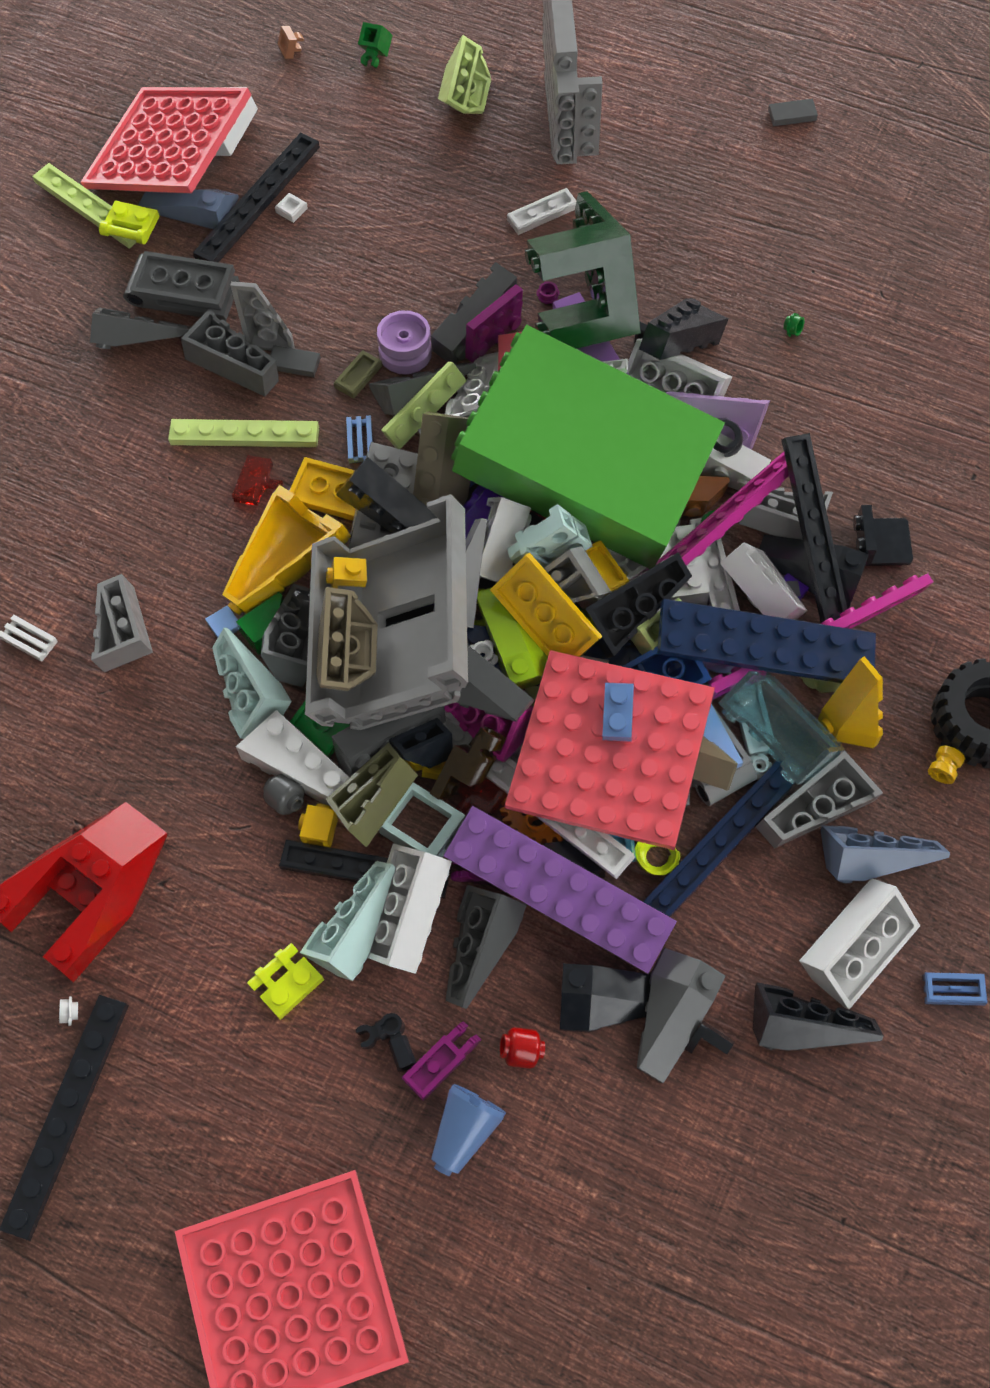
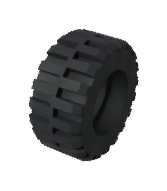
M983 658L976 659L973 664L969 661L960 665L959 669H954L948 675L933 701L931 723L936 725L933 729L936 737L943 739L942 746H950L962 752L965 759L968 760V765L976 767L980 763L983 768H990V729L977 724L970 717L965 707V700L968 698L985 697L990 699V662H986V659Z

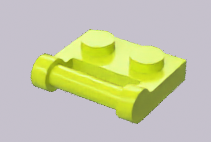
M114 201L105 221H102L99 225V233L103 236L114 235L136 240L137 243L145 245L160 216L158 210Z

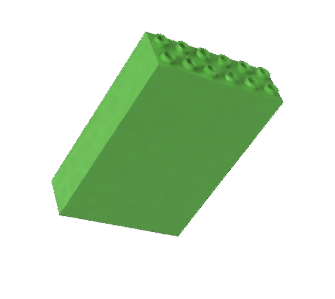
M526 324L522 333L517 332L510 345L512 347L510 352L506 351L500 362L501 368L499 372L495 371L493 373L488 391L484 390L477 405L479 407L477 411L471 412L466 423L468 427L465 432H460L455 442L456 448L451 456V460H454L452 472L511 501L531 508V511L545 518L550 516L549 509L558 504L569 512L571 516H574L586 525L590 540L594 542L601 540L606 548L648 569L652 568L657 564L666 549L725 422Z

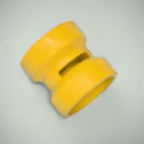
M940 746L935 755L936 761L931 763L928 774L940 783L953 784L958 775L956 770L961 768L965 756L953 747Z

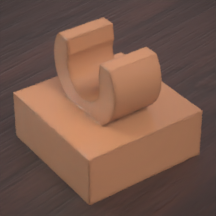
M281 26L278 47L285 59H293L294 52L302 50L297 42L304 41V38L299 32L293 33L290 26Z

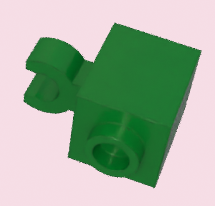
M366 22L362 24L358 45L366 51L361 57V64L367 67L368 61L372 59L371 66L377 69L379 65V58L377 56H388L393 35L384 26Z

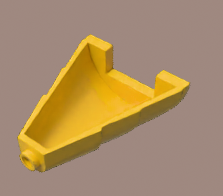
M279 485L275 492L272 493L258 525L255 526L245 551L239 557L222 595L230 601L227 606L239 616L242 612L244 614L249 613L277 592H284L285 587L300 579L311 569L313 543L335 536L345 544L351 538L350 533L342 523L326 514L322 518L309 510L295 494Z

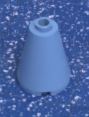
M456 1084L452 1085L451 1089H449L431 1158L436 1163L434 1168L447 1176H450L452 1172L458 1174L501 1123L506 1114L497 1105L488 1100H483L476 1093Z

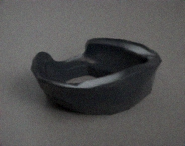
M717 418L725 422L724 426H728L733 430L735 437L733 442L727 446L720 445L716 441L713 449L723 453L724 457L733 456L742 448V431L738 424L727 418Z

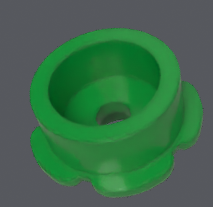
M797 313L787 316L784 322V330L787 331L789 337L801 334L805 324L804 317L799 316Z

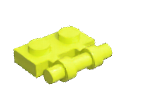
M292 943L284 950L279 949L274 954L275 958L264 968L260 966L254 972L255 976L247 982L254 991L262 984L268 988L260 998L280 1020L324 981L322 975L305 957L296 964L291 961V958L299 952ZM284 966L287 972L274 982L271 976Z

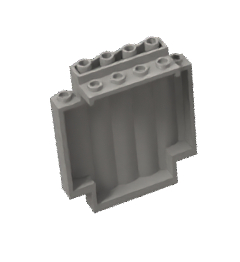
M543 0L544 13L542 20L544 31L542 40L545 60L544 79L551 151L557 164L577 163V156L599 155L602 76L577 77V42L572 0Z

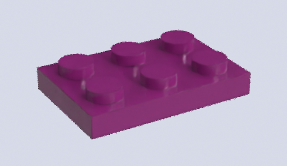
M515 284L466 324L465 358L473 363L477 358L484 356L494 344L498 343V335L508 334L511 330L519 327L522 321L521 312L523 305V289Z

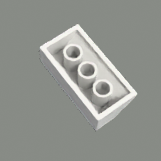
M637 339L628 361L627 372L630 376L664 393L674 391L724 397L732 376L683 354L659 360L639 350L642 339Z
M393 843L387 863L393 864L396 868L368 958L387 966L416 974L422 960V953L427 938L431 932L436 909L440 904L445 881L449 876L452 861Z
M870 879L799 961L816 984L843 1007L850 1009L917 931L920 924L896 886L876 879Z

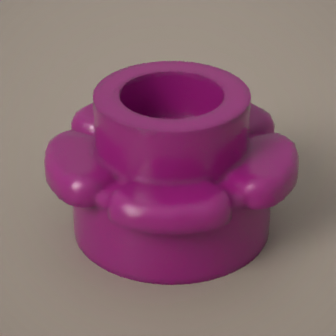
M548 281L539 286L536 295L541 303L552 304L558 300L560 291L555 283Z

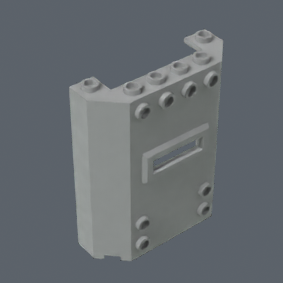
M451 494L427 502V508L437 518L425 523L408 527L405 530L363 543L351 549L335 536L312 544L305 715L321 726L333 727L334 722L350 724V729L363 730L458 702L461 689L465 688L468 683L465 508ZM334 557L366 559V587L338 586V589L354 591L358 596V600L366 607L378 624L376 673L349 691L320 688L316 677L319 623L325 588L331 587V584H326L327 567L332 568ZM434 603V612L386 627L387 618Z

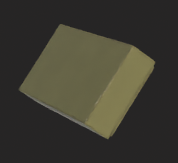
M362 350L335 380L334 388L354 399L383 366L382 361Z

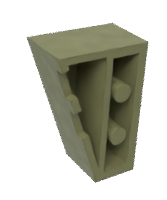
M388 743L326 798V801L347 830L367 847L418 774Z

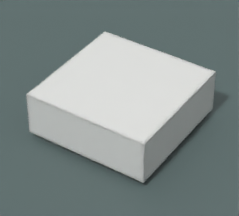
M288 193L275 206L277 214L293 223L308 209L306 202L291 193Z

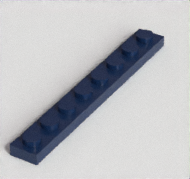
M782 755L643 902L671 917L802 778L804 772Z

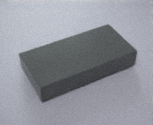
M813 98L769 104L768 108L773 126L817 121L818 117Z
M273 345L270 354L276 360L277 371L308 377H315L321 359L320 353Z

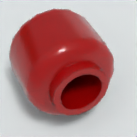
M513 1027L509 1029L507 1034L502 1035L500 1057L504 1058L508 1066L531 1069L536 1066L539 1059L544 1058L545 1042L540 1040V1035L536 1030Z

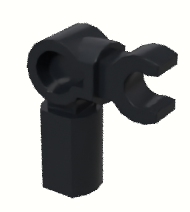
M388 1013L381 1020L376 1021L374 1026L361 1025L356 1029L358 1035L370 1034L369 1039L361 1043L363 1049L372 1048L377 1040L391 1039L388 1045L398 1072L411 1069L417 1063L408 1037L403 1035L405 1024L397 1014Z

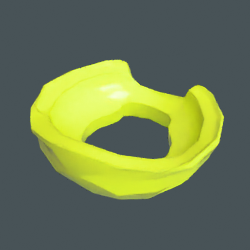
M637 842L635 846L637 863L646 873L664 876L671 873L679 864L680 851H677L675 848V850L668 849L671 855L665 865L661 867L652 866L648 863L646 854L649 849L659 846Z

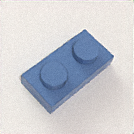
M605 683L603 740L632 741L634 684Z

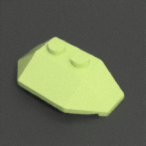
M464 35L460 38L446 65L438 99L463 114H482L486 105L491 76L487 63L482 56V47Z

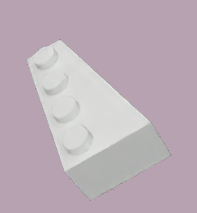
M720 433L717 442L720 445L727 446L733 440ZM742 445L737 454L730 457H724L723 453L713 449L700 476L729 477L728 487L740 490L769 465L771 460Z
M277 710L236 746L242 760L258 766L269 775H285L299 783L304 788L306 795L326 805H329L326 798L350 778Z

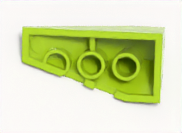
M491 588L479 591L477 603L489 638L493 642V649L495 655L498 656V663L502 673L521 689L540 684L548 657L490 591Z

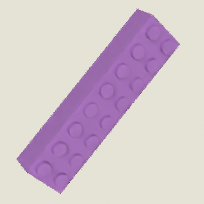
M474 806L471 807L444 854V857L647 974L650 972L677 922Z

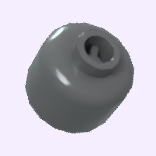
M279 774L269 778L264 785L263 798L265 803L279 814L289 815L302 807L305 791L294 780Z

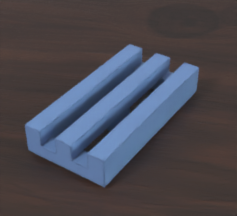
M926 972L923 974V981H925L924 992H926L925 1004L982 1006L987 1004L984 974ZM932 981L978 982V986L932 985ZM933 993L979 994V997L933 996Z

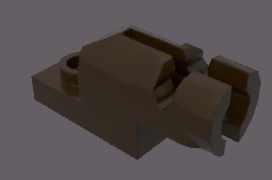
M484 726V728L480 727L468 745H454L430 794L438 800L451 798L460 787L459 781L470 787L482 784L493 763L497 760L493 752L501 751L507 738L501 733Z

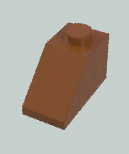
M700 476L681 516H703L723 497L730 482L729 477Z

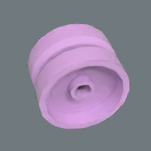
M412 311L393 312L381 320L377 327L379 357L382 364L388 370L398 374H411L427 366L432 353L430 326L427 320L420 314Z

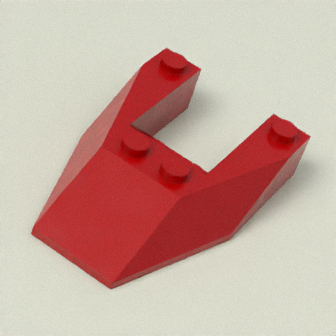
M124 802L48 849L0 884V924L12 933L50 889L74 906L81 914L43 956L53 967L74 983L132 916L167 838V832L130 804Z

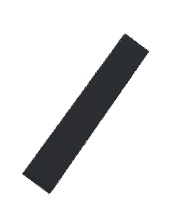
M286 840L279 867L284 870L357 883L376 861L387 863L388 858ZM449 869V876H448L447 880L445 881V885H444V888H443V891H442V894H441V897H440V898H443V899H445V897H446V892H447V888H448L449 878H450V874H451V870H450V869Z

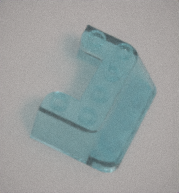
M749 671L719 702L724 708L722 713L728 720L733 723L736 720L740 723H746L750 727L748 730L750 735L758 742L763 741L769 747L768 753L776 761H783L780 764L783 768L781 774L792 784L794 782L797 784L808 782L845 751L842 744L768 672Z

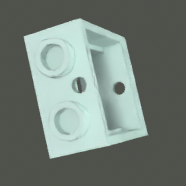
M413 782L379 831L381 835L395 844L443 858L466 816L441 799L438 800L430 792ZM413 796L449 818L428 848L392 826Z

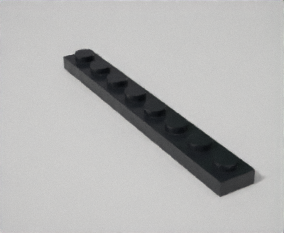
M300 132L193 252L194 258L219 262L320 148L319 141Z
M810 433L781 439L820 623L829 618H833L835 621L841 618L839 615L847 610L811 436Z
M102 995L98 996L1 1223L0 1231L31 1241L129 1007L126 1003Z

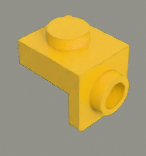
M333 558L332 568L327 567L326 584H331V588H338V586L366 587V559Z

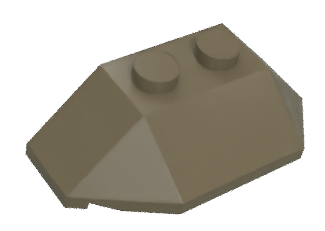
M331 587L325 588L319 623L316 677L320 688L349 691L376 673L378 624L366 607L358 600V596L354 591Z

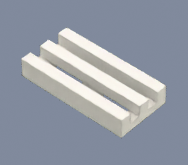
M13 615L10 618L12 622L10 624L6 623L4 626V632L0 631V639L42 662L58 642L57 639ZM19 626V627L25 629L26 631H28V632H30V633L36 635L37 637H39V638L45 640L46 642H48V644H45V643L41 642L40 640H38V639L32 637L31 635H29V634L23 632L22 630H20V629H18V628H16V627ZM14 633L43 650L40 653L10 635Z

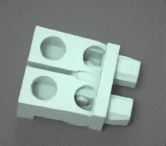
M557 504L549 509L550 516L537 525L527 527L524 531L520 530L515 533L517 543L507 549L510 560L516 564L526 554L531 553L539 564L545 568L569 549L583 547L586 551L593 547L587 527Z

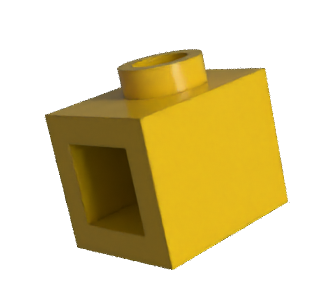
M326 804L307 805L306 813L301 814L298 829L301 830L300 839L303 843L331 848L338 822V817L331 806Z

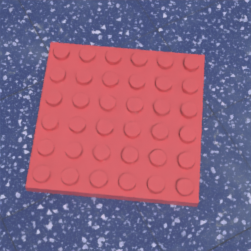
M142 87L83 177L81 184L86 189L193 193L251 97L249 89Z
M550 650L505 808L675 850L715 687ZM605 683L634 684L632 741H607L602 739Z
M356 1170L175 1231L210 1388H340L410 1363Z

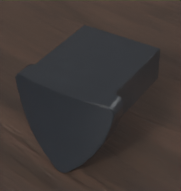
M701 1021L685 1050L692 1054L703 1038L725 1054H728L735 1041L705 1021Z

